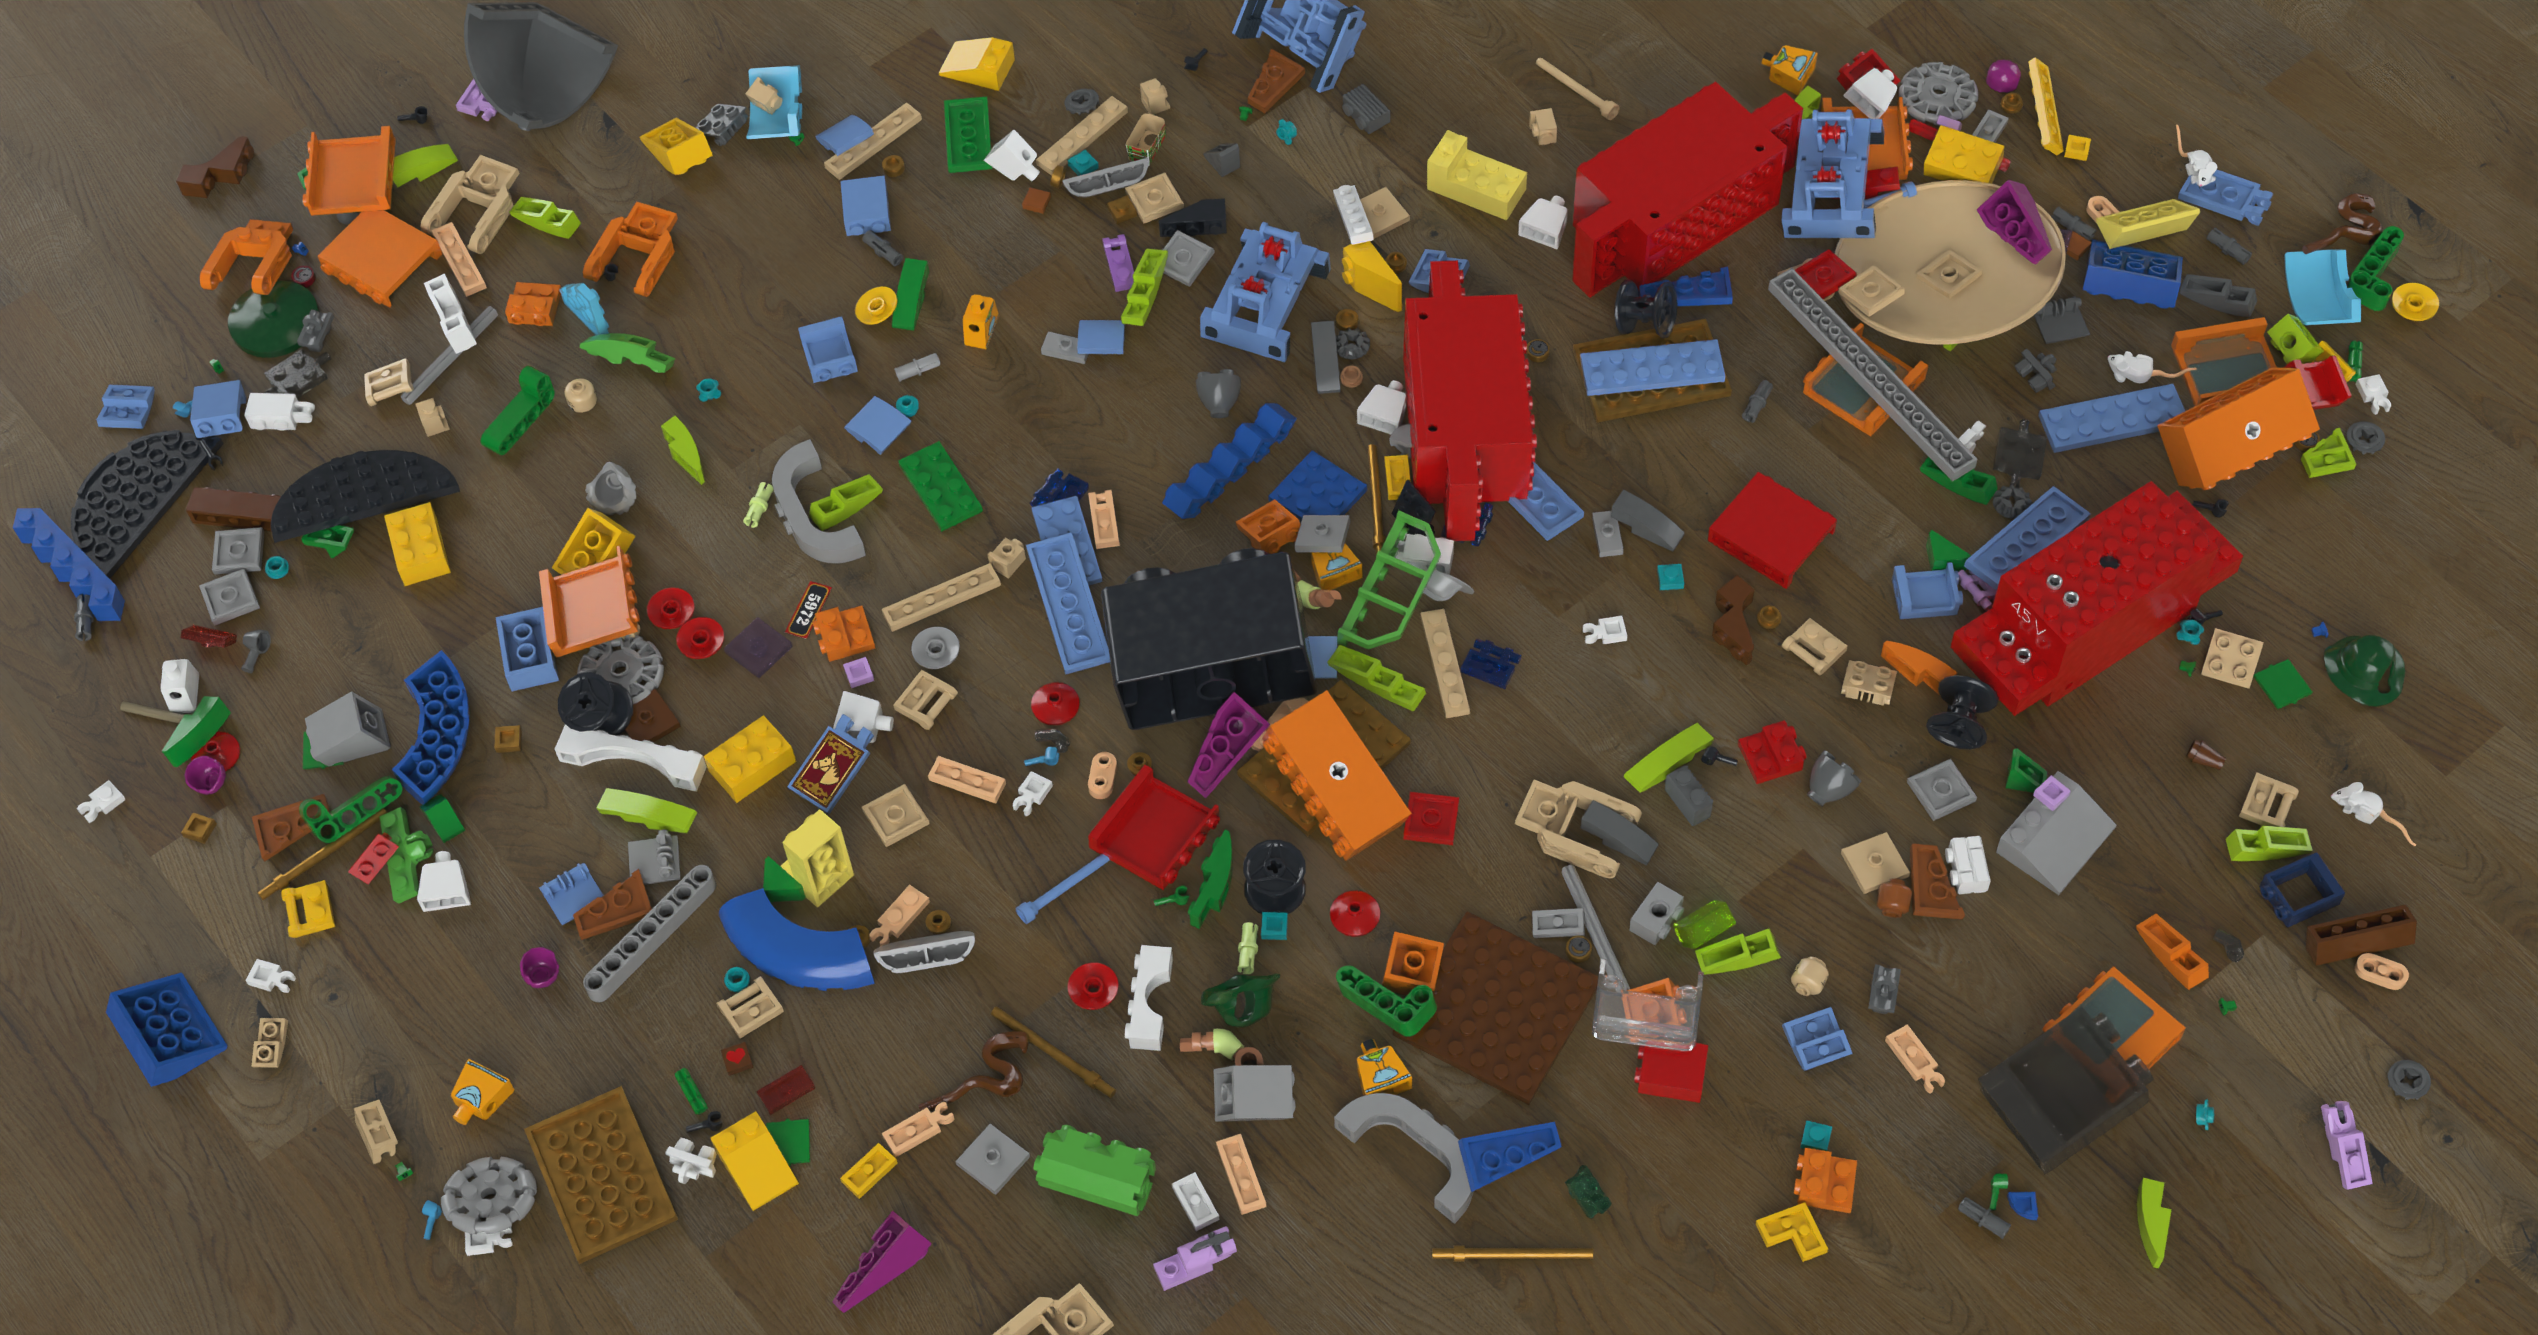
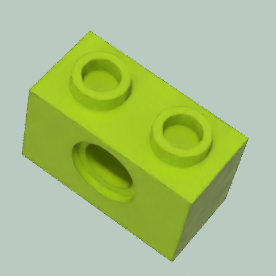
M2287 314L2267 332L2272 338L2270 340L2271 344L2285 355L2283 360L2287 364L2298 359L2301 360L2302 364L2311 363L2324 352L2301 320L2291 314ZM2296 339L2295 345L2291 347L2293 340Z

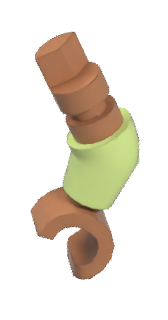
M1295 572L1304 607L1309 609L1327 608L1333 605L1335 599L1341 600V595L1338 591L1322 590L1319 587H1314L1301 580Z
M1217 1028L1213 1032H1206V1035H1202L1201 1032H1193L1192 1038H1180V1052L1202 1051V1048H1207V1051L1214 1050L1215 1053H1221L1231 1061L1235 1060L1236 1066H1241L1250 1059L1255 1060L1257 1065H1264L1262 1054L1259 1050L1253 1047L1244 1048V1045L1237 1037L1226 1029Z

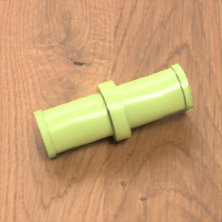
M761 482L755 497L751 498L749 502L750 508L743 520L747 526H750L751 521H753L751 527H757L762 513L766 512L768 508L767 502L773 492V486L769 483L766 489H764L766 482Z
M1252 922L1242 925V938L1238 944V952L1240 953L1238 972L1241 973L1243 968V974H1252L1254 972L1255 954L1258 952V945L1256 944L1258 925L1255 924L1253 929Z

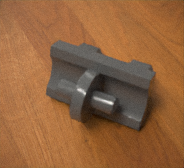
M311 309L309 315H306L303 319L304 327L297 340L298 345L307 347L309 351L321 352L325 336L331 330L330 325L334 318L333 313H321Z
M2028 349L2021 352L2023 358L2015 365L2018 374L2021 377H2025L2031 371L2035 373V376L2028 380V384L2035 393L2045 387L2049 390L2055 387V384L2052 382L2053 377L2047 370L2051 373L2057 370L2054 366L2056 362L2055 356L2053 354L2045 356L2043 353H2040L2037 356L2040 360L2039 362Z
M1875 964L1868 1009L1882 1014L1894 1013L1901 969L1885 968Z

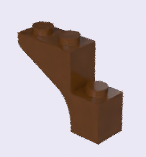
M238 137L206 163L199 165L183 164L176 180L182 195L208 198L210 191L214 189L215 182L240 184L242 177L246 175L247 165L254 155V149L248 137Z
M1736 575L1717 591L1715 604L1724 615L1714 622L1712 636L1719 645L1725 646L1736 660H1741L1747 666L1752 661L1754 644L1743 611L1753 602L1755 589Z

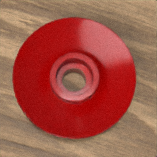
M680 588L660 590L651 597L647 605L649 620L655 626L662 629L681 627L691 619L695 610L692 596Z
M698 617L687 621L681 626L677 633L676 642L679 650L685 656L692 659H704L720 650L725 636L722 626L717 621L707 617Z
M1059 682L1049 683L1040 687L1033 695L1031 701L1034 716L1040 722L1047 725H1062L1069 722L1075 717L1080 706L1077 692L1071 686Z
M216 732L191 757V761L200 756H208L220 762L226 772L237 762L240 756V745L231 734Z
M1348 891L1339 895L1332 903L1330 919L1333 926L1340 933L1351 937H1359L1370 933L1378 925L1380 907L1377 901L1368 893ZM1351 908H1359V910L1357 912L1351 911Z
M1087 963L1073 971L1067 986L1069 996L1077 1006L1087 1010H1097L1106 1007L1115 999L1119 983L1116 974L1110 967L1101 963ZM1091 988L1098 989L1096 992H1089Z

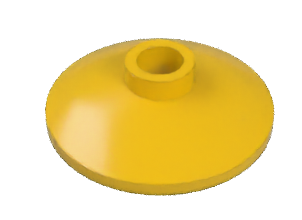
M2406 283L2394 291L2392 305L2402 317L2413 321H2424L2436 314L2439 308V299L2432 289L2423 284Z
M881 286L867 291L856 304V317L860 322L868 325L886 320L897 306V296L889 287Z

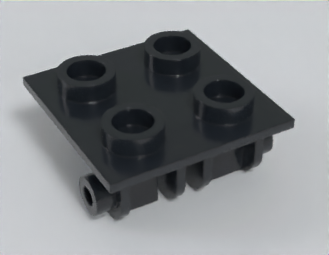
M1408 479L1391 514L1396 518L1398 511H1402L1430 524L1436 511ZM1406 524V528H1409V534L1426 536L1425 531ZM1430 524L1432 532L1435 534L1434 526Z

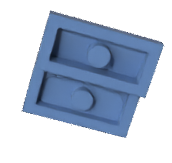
M850 115L818 134L816 139L827 150L831 149L839 156L871 137L874 133L866 122L855 115Z
M1425 249L1409 280V285L1429 293L1430 261L1458 260L1459 270H1463L1464 277L1470 264L1466 259L1447 257L1445 251Z
M1080 320L1078 354H1123L1125 324H1122V320Z
M109 385L102 397L104 407L96 419L98 427L143 429L152 406L154 387Z
M874 396L844 429L859 442L865 441L881 455L912 421L887 402Z
M1831 1007L1782 1024L1788 1042L1804 1071L1853 1054L1844 1030H1840Z

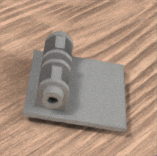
M660 830L654 839L628 842L630 877L634 871L639 869L644 885L681 880L677 835L671 836L667 830Z

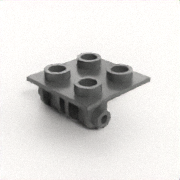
M717 104L697 124L696 129L704 132V135L714 136L716 138L714 141L718 146L726 145L732 138L731 136H734L735 132L747 122L746 118L748 115L744 112L747 107Z
M2072 296L2064 301L2061 298L2058 299V302L2052 300L2033 315L2045 344L2090 335L2078 308L2082 305L2080 297Z

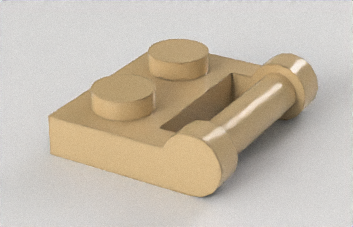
M407 358L364 374L365 397L369 406L377 405L378 401L404 391L408 393L414 390L411 382V366Z
M1811 618L1795 633L1788 636L1782 644V648L1786 651H1792L1812 666L1814 672L1818 675H1822L1847 651L1846 644ZM1800 642L1802 645H1804L1806 648H1808L1822 660H1818L1816 657H1814L1812 654H1810L1797 643Z
M921 670L893 706L897 712L919 723L924 729L930 730L934 725V719L949 700H953L958 692L951 685ZM937 691L943 693L926 715L921 713Z
M2256 772L2239 817L2262 826L2285 827L2284 822L2292 801L2297 798L2299 791L2291 785ZM2276 793L2282 794L2283 798L2276 816L2273 818L2268 816Z
M761 976L756 978L754 983L727 1000L722 999L716 1003L739 1038L744 1037L784 1012L783 1007ZM759 991L761 992L760 995L756 996L752 1000L738 1007L734 1011H731V1009L736 1005L750 998Z

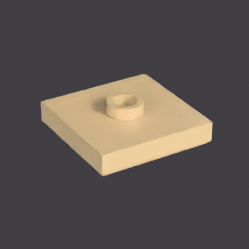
M1166 173L1125 188V192L1143 224L1184 208L1183 201Z
M1387 187L1360 199L1374 239L1410 221V215Z
M1875 265L1839 288V294L1868 317L1905 294L1904 288Z
M906 784L862 806L864 814L885 847L929 825L928 818Z
M1887 832L1841 850V855L1863 894L1879 889L1881 884L1889 882L1890 879L1902 880L1910 875L1908 868Z

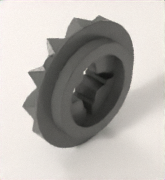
M1091 89L1073 91L1065 99L1066 110L1070 111L1071 114L1078 113L1079 116L1085 112L1088 114L1089 110L1096 109V105L1099 104V96L1097 92Z
M1348 327L1346 331L1340 330L1336 336L1337 354L1346 359H1358L1368 352L1370 338L1367 337L1366 332H1361L1359 328L1351 330ZM1348 340H1356V345L1348 344Z
M2370 422L2354 423L2349 427L2346 434L2347 444L2353 446V451H2362L2363 455L2366 452L2373 455L2376 451H2381L2385 443V434L2382 429ZM2362 436H2364L2366 439L2370 438L2369 442L2360 439Z
M2013 484L2010 487L2002 486L2000 490L1995 492L1993 497L1995 510L2007 518L2018 517L2032 503L2029 493L2024 492L2022 487H2014ZM2011 496H2013L2014 500L2016 501L2014 507H2012L2011 501L2009 500Z
M2398 1061L2391 1066L2387 1075L2388 1087L2395 1091V1096L2401 1095L2406 1100L2414 1098L2418 1100L2427 1094L2431 1086V1078L2428 1071L2415 1061ZM2405 1076H2407L2408 1079L2415 1080L2412 1083V1086H2410L2408 1083L2402 1082Z

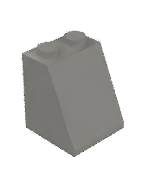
M354 692L346 694L305 718L306 734L311 745L310 753L316 761H320L327 766L376 754L391 748L382 709Z
M1241 1065L1214 1069L1215 1122L1293 1118L1295 1100L1292 1096V1087L1295 1078L1291 1065Z

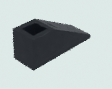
M1225 198L1201 200L1160 219V237H1173L1177 230L1190 236L1226 234Z

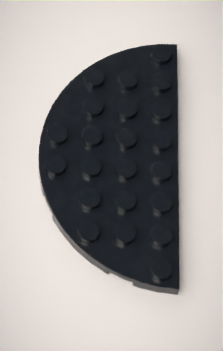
M180 430L163 431L135 439L127 443L129 446L116 454L112 452L91 470L77 492L78 498L75 507H72L71 532L75 544L110 579L208 463L209 458L199 441L204 439L215 455L224 444L221 438L217 436L197 438L195 433H181Z
M399 450L358 451L344 457H336L303 475L290 485L280 497L271 518L274 543L454 494L460 492L459 485L455 477L445 466L415 452Z

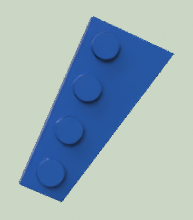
M1728 267L1720 268V272L1711 273L1710 270L1701 272L1700 276L1689 278L1688 275L1681 276L1677 281L1671 282L1676 290L1677 306L1732 304L1733 296ZM1669 280L1640 285L1639 296L1642 297L1645 294H1649L1654 298L1659 286Z
M1555 1122L1467 1137L1458 1141L1471 1192L1562 1147Z

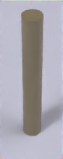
M124 701L120 707L121 711L180 723L184 716L183 714Z

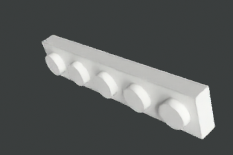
M1343 185L1333 190L1334 198L1351 244L1374 240L1372 229L1355 185Z

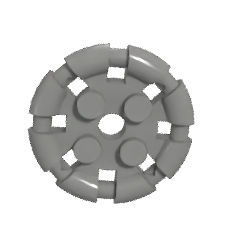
M1928 62L1922 64L1919 68H1912L1905 74L1901 80L1902 85L1899 87V97L1903 99V106H1907V113L1920 122H1932L1935 126H1938L1939 115L1956 121L1966 119L1976 107L1975 102L1978 101L1977 85L1974 80H1970V75L1955 65L1948 66L1944 65L1943 62ZM1935 90H1941V91H1943L1944 93H1943V94H1936L1934 91H1935ZM1929 110H1931V111H1936L1937 113H1936V114L1928 113V111H1929Z
M626 635L624 641L620 637L590 647L588 654H584L580 660L577 674L592 672L601 675L607 681L621 684L629 691L633 704L646 698L654 688L657 689L664 674V666L661 664L663 658L656 646L650 641L646 642L643 640V637L635 635V638H630L629 635ZM621 646L622 650L613 651V647ZM644 663H650L651 665L644 666ZM626 667L623 673H614L616 668ZM642 679L647 682L644 686L640 685Z
M484 1157L466 1164L467 1168L462 1171L457 1170L445 1184L443 1189L445 1195L441 1197L443 1214L448 1221H452V1225L455 1228L470 1234H477L478 1232L493 1234L512 1227V1223L516 1220L521 1221L528 1214L535 1202L533 1196L537 1193V1184L532 1172L525 1170V1165L508 1157H501L500 1159ZM474 1176L475 1179H473L471 1182L467 1180L470 1177ZM489 1194L496 1195L494 1198L490 1200L483 1199L485 1196Z

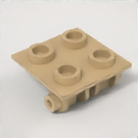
M2215 628L2201 675L2250 689L2264 642Z
M1849 660L1841 694H1845L1847 698L1858 699L1859 691H1862L1860 701H1862L1864 692L1869 693L1867 702H1870L1871 694H1874L1872 703L1882 706L1884 704L1889 705L1897 671L1884 666L1877 667L1862 661Z

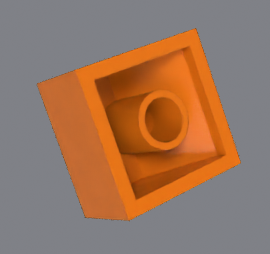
M1394 931L1382 986L1392 992L1408 995L1412 989L1419 985H1426L1434 991L1444 943Z

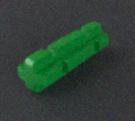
M2355 340L2351 341L2349 345L2348 365L2356 372L2349 380L2350 382H2356L2357 379L2361 378L2362 374L2361 351L2363 350V344Z
M686 1068L675 1073L676 1080L695 1114L700 1115L706 1112L708 1109L707 1104L691 1078L689 1071Z

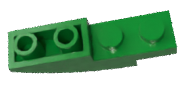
M1226 829L1221 837L1218 836L1212 846L1213 852L1202 863L1201 870L1203 871L1204 881L1199 889L1200 895L1197 901H1192L1188 909L1190 924L1198 929L1201 928L1210 909L1217 912L1221 911L1229 892L1232 879L1233 856L1230 832Z

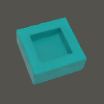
M1086 150L1068 160V166L1078 176L1091 173L1099 168L1098 162Z
M1682 564L1657 566L1660 590L1684 589Z
M1262 912L1261 939L1287 940L1288 913Z
M1806 1121L1800 1148L1827 1151L1832 1126Z

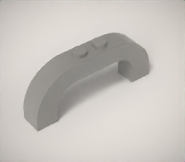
M810 439L790 448L778 460L772 476V485L777 504L774 506L778 516L785 519L783 525L787 534L793 535L796 543L804 553L822 562L845 563L866 556L863 542L854 525L837 532H823L811 524L795 493V488L802 478L822 469L820 459Z
M1375 1093L1365 1095L1351 1101L1334 1117L1335 1129L1353 1143L1368 1129L1376 1125L1387 1124L1402 1130L1447 1167L1450 1179L1435 1196L1434 1208L1454 1224L1460 1219L1471 1202L1473 1192H1471L1458 1144L1459 1139L1454 1136V1132L1448 1126H1441L1434 1120L1433 1115L1428 1110H1421L1409 1100L1393 1094Z

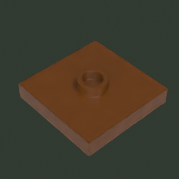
M654 689L646 698L633 704V715L630 724L624 731L633 740H648L654 743L681 726L660 694Z

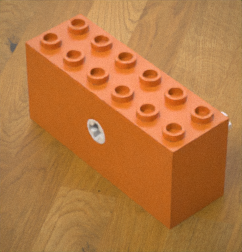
M2274 367L2157 425L2178 486H2187L2190 489L2202 488V490L2215 487L2216 482L2233 478L2236 472L2250 469L2255 466V462L2270 459L2274 456L2273 453L2279 450H2287L2293 447L2292 443L2312 437V433L2320 430L2299 368Z
M1327 690L1272 724L1263 736L1265 750L1270 755H1274L1278 761L1277 767L1283 775L1287 774L1291 780L1290 784L1293 791L1298 796H1302L1306 802L1304 804L1306 810L1311 816L1316 817L1320 823L1318 824L1319 829L1324 836H1329L1334 843L1332 846L1335 853L1339 857H1343L1345 861L1400 827L1412 814Z

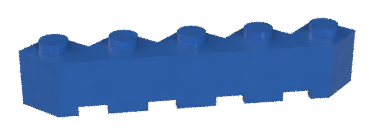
M1265 403L1259 409L1255 422L1242 423L1236 429L1235 437L1231 443H1219L1213 449L1212 457L1208 463H1196L1190 469L1189 477L1185 483H1173L1169 486L1162 503L1182 519L1195 518L1201 513L1200 507L1207 501L1212 503L1224 493L1223 487L1230 481L1235 483L1247 472L1246 467L1253 461L1258 463L1270 452L1269 447L1277 441L1280 444L1287 437L1297 418L1277 403Z
M17 508L13 529L22 543H32L31 547L41 563L51 562L50 567L59 582H70L69 587L76 598L79 595H83V601H85V594L90 595L88 606L97 621H121L125 600L117 586L41 508Z

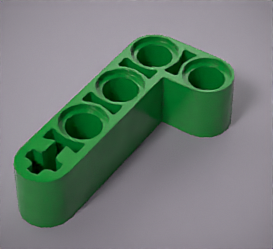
M2395 226L2384 229L2351 274L2347 288H2352L2355 295L2361 299L2362 305L2374 311L2384 310L2392 293L2391 285L2379 277L2398 253L2404 238V232Z
M528 365L522 369L518 379L522 390L481 436V445L499 455H505L553 401L555 391L550 377Z
M384 776L331 812H328L321 802L309 798L300 804L299 813L315 837L322 842L331 843L396 800L402 793V785L398 780ZM387 783L393 785L391 787V793L385 791L387 789V787L385 786ZM374 791H377L381 794L378 796L376 793H374ZM367 796H372L374 800L370 808H364L362 805L364 798ZM312 804H316L318 807L317 814L313 817H308L306 813L307 808ZM347 810H351L353 813L352 819L344 823L342 821V814ZM326 824H330L332 827L331 834L327 837H322L321 828Z
M1343 966L1336 973V979L1344 997L1403 1036L1410 1037L1418 1033L1437 1011L1432 989L1426 985L1416 986L1402 999L1353 966Z

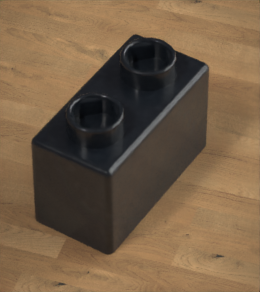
M1241 549L1225 556L1219 565L1178 573L1166 568H1146L1130 575L1125 583L1108 586L1102 590L1101 597L1113 686L1127 725L1131 730L1215 715L1219 707L1233 692L1251 707L1312 696L1317 693L1302 598L1292 560L1287 552L1270 554L1260 549Z

